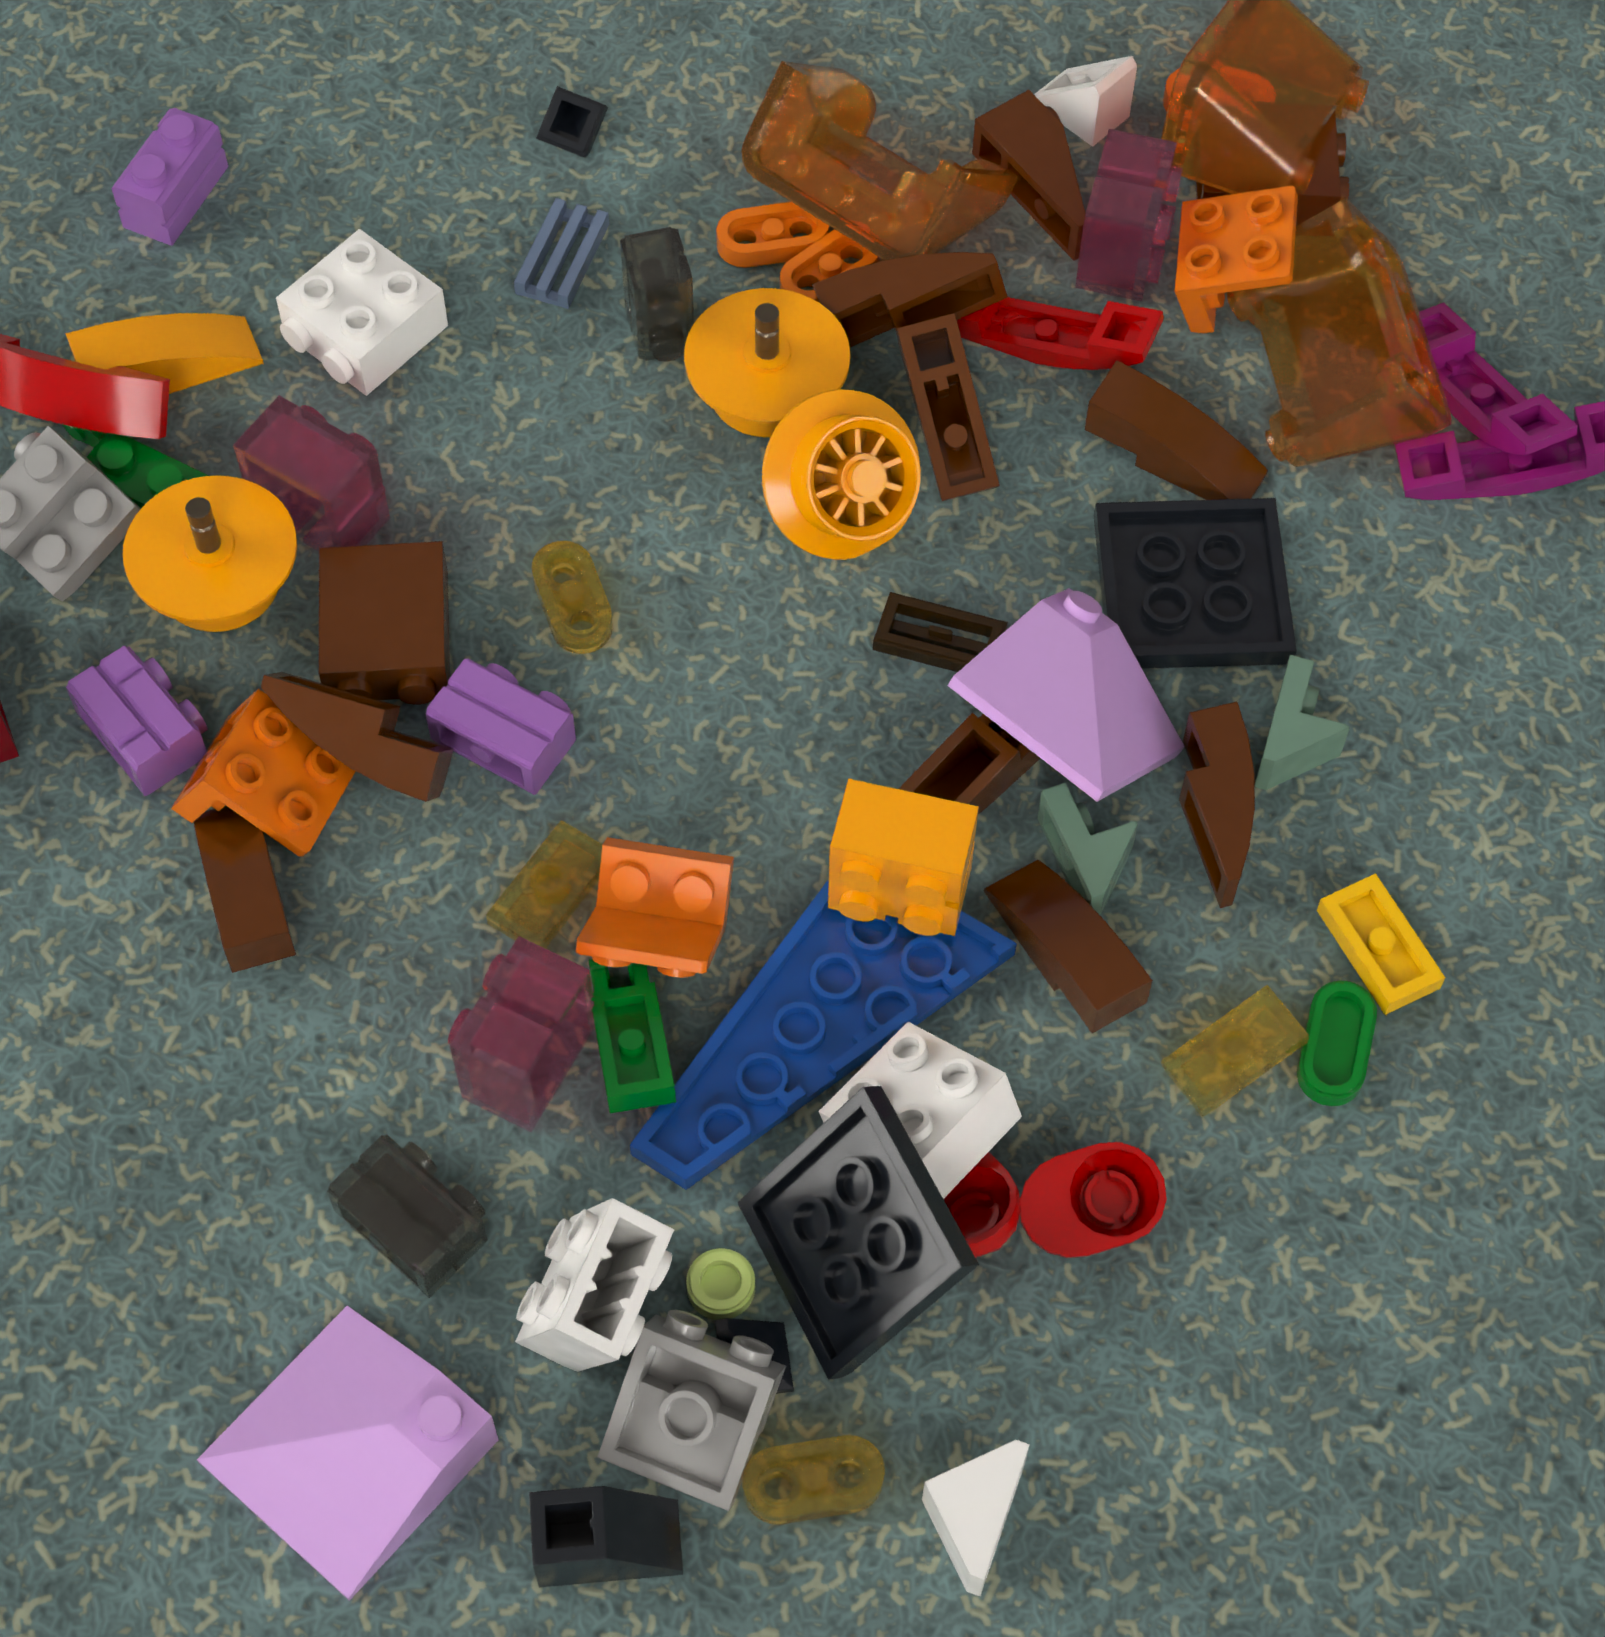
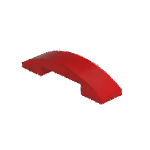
M1007 297L958 319L957 324L961 338L1035 364L1068 369L1101 370L1111 369L1116 361L1127 366L1143 363L1160 329L1164 316L1163 311L1112 301H1107L1102 314L1099 315Z
M0 334V406L35 418L87 430L153 439L166 437L170 379L123 366H116L106 370L20 347V339Z

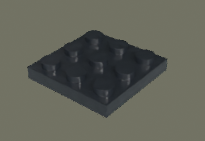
M1276 498L1109 502L1095 504L1093 517L1103 614L1118 624L1142 669L1286 665L1290 655H1296L1297 650Z
M882 1086L862 1087L738 1202L828 1380L842 1378L852 1373L979 1265Z

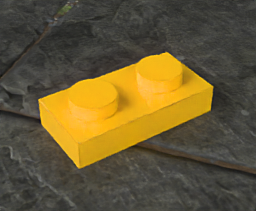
M1376 873L1320 899L1316 911L1384 1015L1441 989L1446 977Z

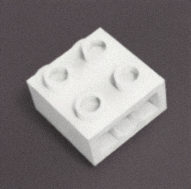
M358 229L276 297L282 322L280 331L288 344L300 353L309 352L322 362L326 371L337 382L341 384L348 382L366 396L448 326L443 289L361 229Z
M907 1022L819 1110L824 1123L862 1087L882 1086L943 1199L1022 1117L1005 1072L910 1022Z
M614 1198L587 1210L583 1209L580 1213L572 1216L569 1221L562 1219L554 1229L545 1249V1256L552 1260L541 1284L535 1281L529 1287L519 1306L516 1319L522 1322L523 1325L515 1342L577 1372L619 1360L620 1355L627 1356L636 1345L644 1327L645 1318L638 1315L647 1292L648 1290L655 1291L669 1270L672 1253L667 1251L666 1248L674 1229Z

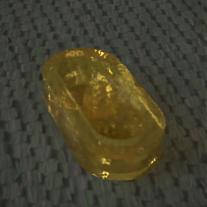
M555 541L542 547L535 554L532 561L533 583L554 640L563 649L577 654L591 653L602 648L612 635V612L590 554L584 547L571 541ZM562 573L573 576L572 580L565 581L564 583L553 580ZM582 621L593 625L586 630H575L572 628L574 624Z
M843 1435L769 1447L755 1454L746 1465L743 1473L744 1500L754 1516L766 1523L776 1525L860 1512L870 1507L881 1494L885 1476L884 1461L879 1450L870 1441L854 1435ZM843 1467H853L860 1472L862 1481L856 1487L845 1488L837 1483L835 1479L836 1473ZM774 1478H783L791 1484L792 1491L786 1498L773 1499L765 1491L766 1484Z

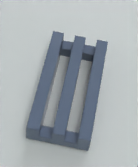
M555 198L514 281L515 294L569 309L609 226V213L597 210L595 216L589 215L587 206L576 204L574 210L567 208L565 200ZM563 221L567 222L537 285H532ZM581 227L589 228L558 292L551 290Z

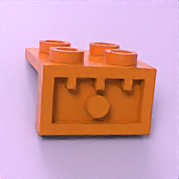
M1294 186L1182 201L1175 294L1190 332H1214L1216 308L1224 306L1226 292L1285 285L1292 282L1298 195Z
M258 688L226 718L171 809L193 823L210 807L220 811L226 805L299 857H303L312 849L356 771L316 745L281 712L265 692Z
M607 837L602 845L596 907L577 938L576 953L592 956L594 962L608 967H624L631 963L655 966L660 973L671 977L685 978L694 976L696 973H706L726 928L734 857Z

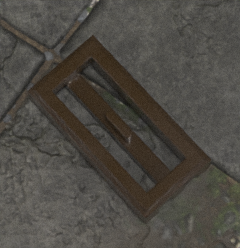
M890 592L873 640V650L958 672L1007 630L1008 622ZM896 614H901L990 638L987 644L953 635L952 630L934 625L926 628L895 620Z

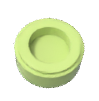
M718 1248L702 1253L693 1261L687 1273L686 1285L689 1301L697 1312L713 1320L732 1319L739 1316L750 1306L755 1295V1274L751 1264L740 1253L730 1249Z

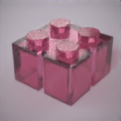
M1113 129L1108 130L1098 166L1097 175L1101 177H1095L1085 214L1075 288L1142 301L1147 282L1158 284L1165 249L1156 248V246L1165 247L1166 240L1170 239L1176 206L1167 205L1166 203L1167 201L1176 203L1183 174V168L1173 166L1177 142Z
M278 395L233 444L242 479L264 487L283 503L293 520L296 534L321 506H324L325 514L303 538V543L318 552L319 548L367 545L390 519L385 488L382 484L383 479L378 453L375 447L363 436L357 433L347 434L329 424L317 410L310 406L302 405L299 407Z
M519 936L507 956L499 954L490 964L483 980V990L488 992L486 997L481 996L472 1010L465 1008L460 1012L450 1030L448 1044L450 1045L462 1098L532 1132L595 1029L592 1013L594 1002L591 1001L593 991L589 969Z

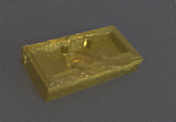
M560 820L486 914L487 924L540 956L599 881L603 844Z
M1266 985L1161 1060L1162 1068L1200 1116L1204 1117L1308 1043L1309 1034L1272 989Z

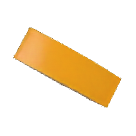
M175 313L141 316L65 333L75 362L105 370L116 366H123L170 379L169 394L264 364L245 316L216 313Z

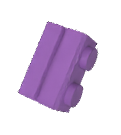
M176 108L167 111L157 125L158 130L151 133L111 188L116 205L120 207L118 212L123 228L173 246L228 168L225 150L221 148L223 142L219 127L212 121Z
M122 646L100 660L99 666H91L69 680L66 689L79 717L143 795L148 796L202 759L207 750L201 734L207 731L208 728L198 710L188 699L177 704L168 693L173 688L172 684L154 658L151 657L142 662L130 646Z
M464 659L449 678L448 685L442 687L428 705L427 712L425 713L431 740L454 748L453 751L533 795L538 793L576 740L573 714L560 697L548 691H541L538 695L519 686L517 679L507 669L494 663L488 664L485 668L470 659Z

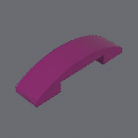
M1444 302L1394 321V332L1399 342L1446 409L1464 427L1484 442L1501 451L1526 456L1577 435L1578 425L1544 394L1527 399L1475 351L1476 331Z
M1605 401L1574 407L1573 422L1578 425L1577 435L1526 456L1501 451L1481 439L1457 443L1454 431L1394 442L1405 497L1421 500H1443L1522 495L1569 484L1604 472Z

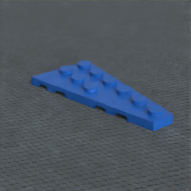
M828 879L675 1083L676 1103L659 1105L631 1142V1155L687 1190L873 1057L907 1022L918 1025L1013 957L1016 952L1017 943L963 911L960 913L955 936L943 933L933 936L916 934L906 929L904 925L898 924L897 917L886 915L885 921L879 919L868 922L852 920L841 914L840 911L828 908Z

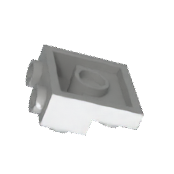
M47 426L42 433H31L17 444L14 451L16 461L0 478V549L16 559L44 588L63 602L84 583L125 538L133 518L141 508L71 442L50 426Z
M669 1310L666 1318L656 1314L644 1325L637 1341L597 1458L729 1511L738 1495L757 1438L764 1430L786 1366L772 1361L771 1358L774 1350L757 1339L735 1336L730 1344L705 1334L708 1323L694 1314L681 1310Z

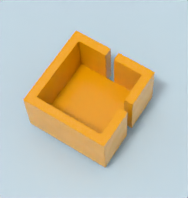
M848 778L830 844L828 908L838 910L844 916L856 921L868 922L874 919L885 921L886 915L897 917L898 924L904 925L906 929L916 934L933 936L943 933L955 936L972 868L979 806Z

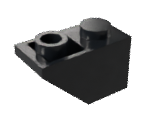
M607 1486L529 1492L532 1562L539 1588L683 1575L677 1499Z

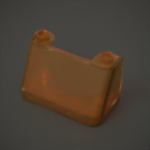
M1228 0L1188 52L1178 70L1169 100L1155 167L1231 194L1284 186H1294L1296 192L1304 194L1311 181L1316 164L1315 160L1308 158L1312 143L1334 111L1336 118L1341 120L1347 116L1349 111L1358 113L1365 99L1369 80L1361 78L1363 67L1290 0Z
M781 61L742 146V162L746 171L754 179L883 260L941 252L1000 211L1019 176L1001 165L985 159L972 160L963 167L950 159H941L936 170L927 174L866 136L875 116L876 100L872 90L863 81L840 68Z
M1347 198L1296 226L1293 280L1291 283L1227 292L1228 303L1235 316L1241 322L1249 320L1261 331L1282 410L1270 415V429L1265 431V437L1271 452L1280 462L1286 460L1291 465L1300 467L1425 438L1452 424L1448 403L1403 262L1387 237Z

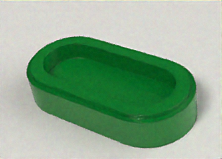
M1341 980L1325 984L1316 992L1309 1008L1297 1067V1080L1302 1091L1311 1100L1322 1105L1340 1106L1350 1102L1360 1092L1366 1077L1377 1019V1007L1370 993L1356 983Z

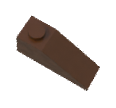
M1027 90L975 118L972 154L1073 261L1082 257L1088 220L1064 126L1055 110L1050 106H1045L1030 90Z
M955 313L897 328V340L941 500L946 501L999 487L996 469Z

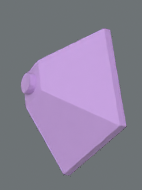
M1070 588L1038 602L959 670L948 684V687L1096 802L1174 759L1184 748V744L1118 624L1102 613V607L1094 598L1083 592L1073 591Z
M346 1306L205 1450L197 1461L350 1601L498 1441V1436L492 1416L440 1370L349 1306Z

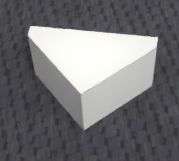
M1133 56L1068 68L1034 95L1045 106H1050L1055 110L1061 123L1093 147L1130 117L1137 64Z
M1019 1440L1005 1444L924 1483L923 1504L966 1591L977 1596H981L1025 1465L1030 1444Z

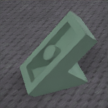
M1294 655L1289 657L1254 786L1256 788L1268 790L1341 756L1350 728L1348 725L1313 716L1320 691L1319 687L1308 685L1314 665L1313 660Z
M1066 783L1044 789L1041 792L1037 817L1067 883L1101 916L1133 849L1138 823L1136 821L1095 834L1093 821L1087 807L1082 802L1075 804Z

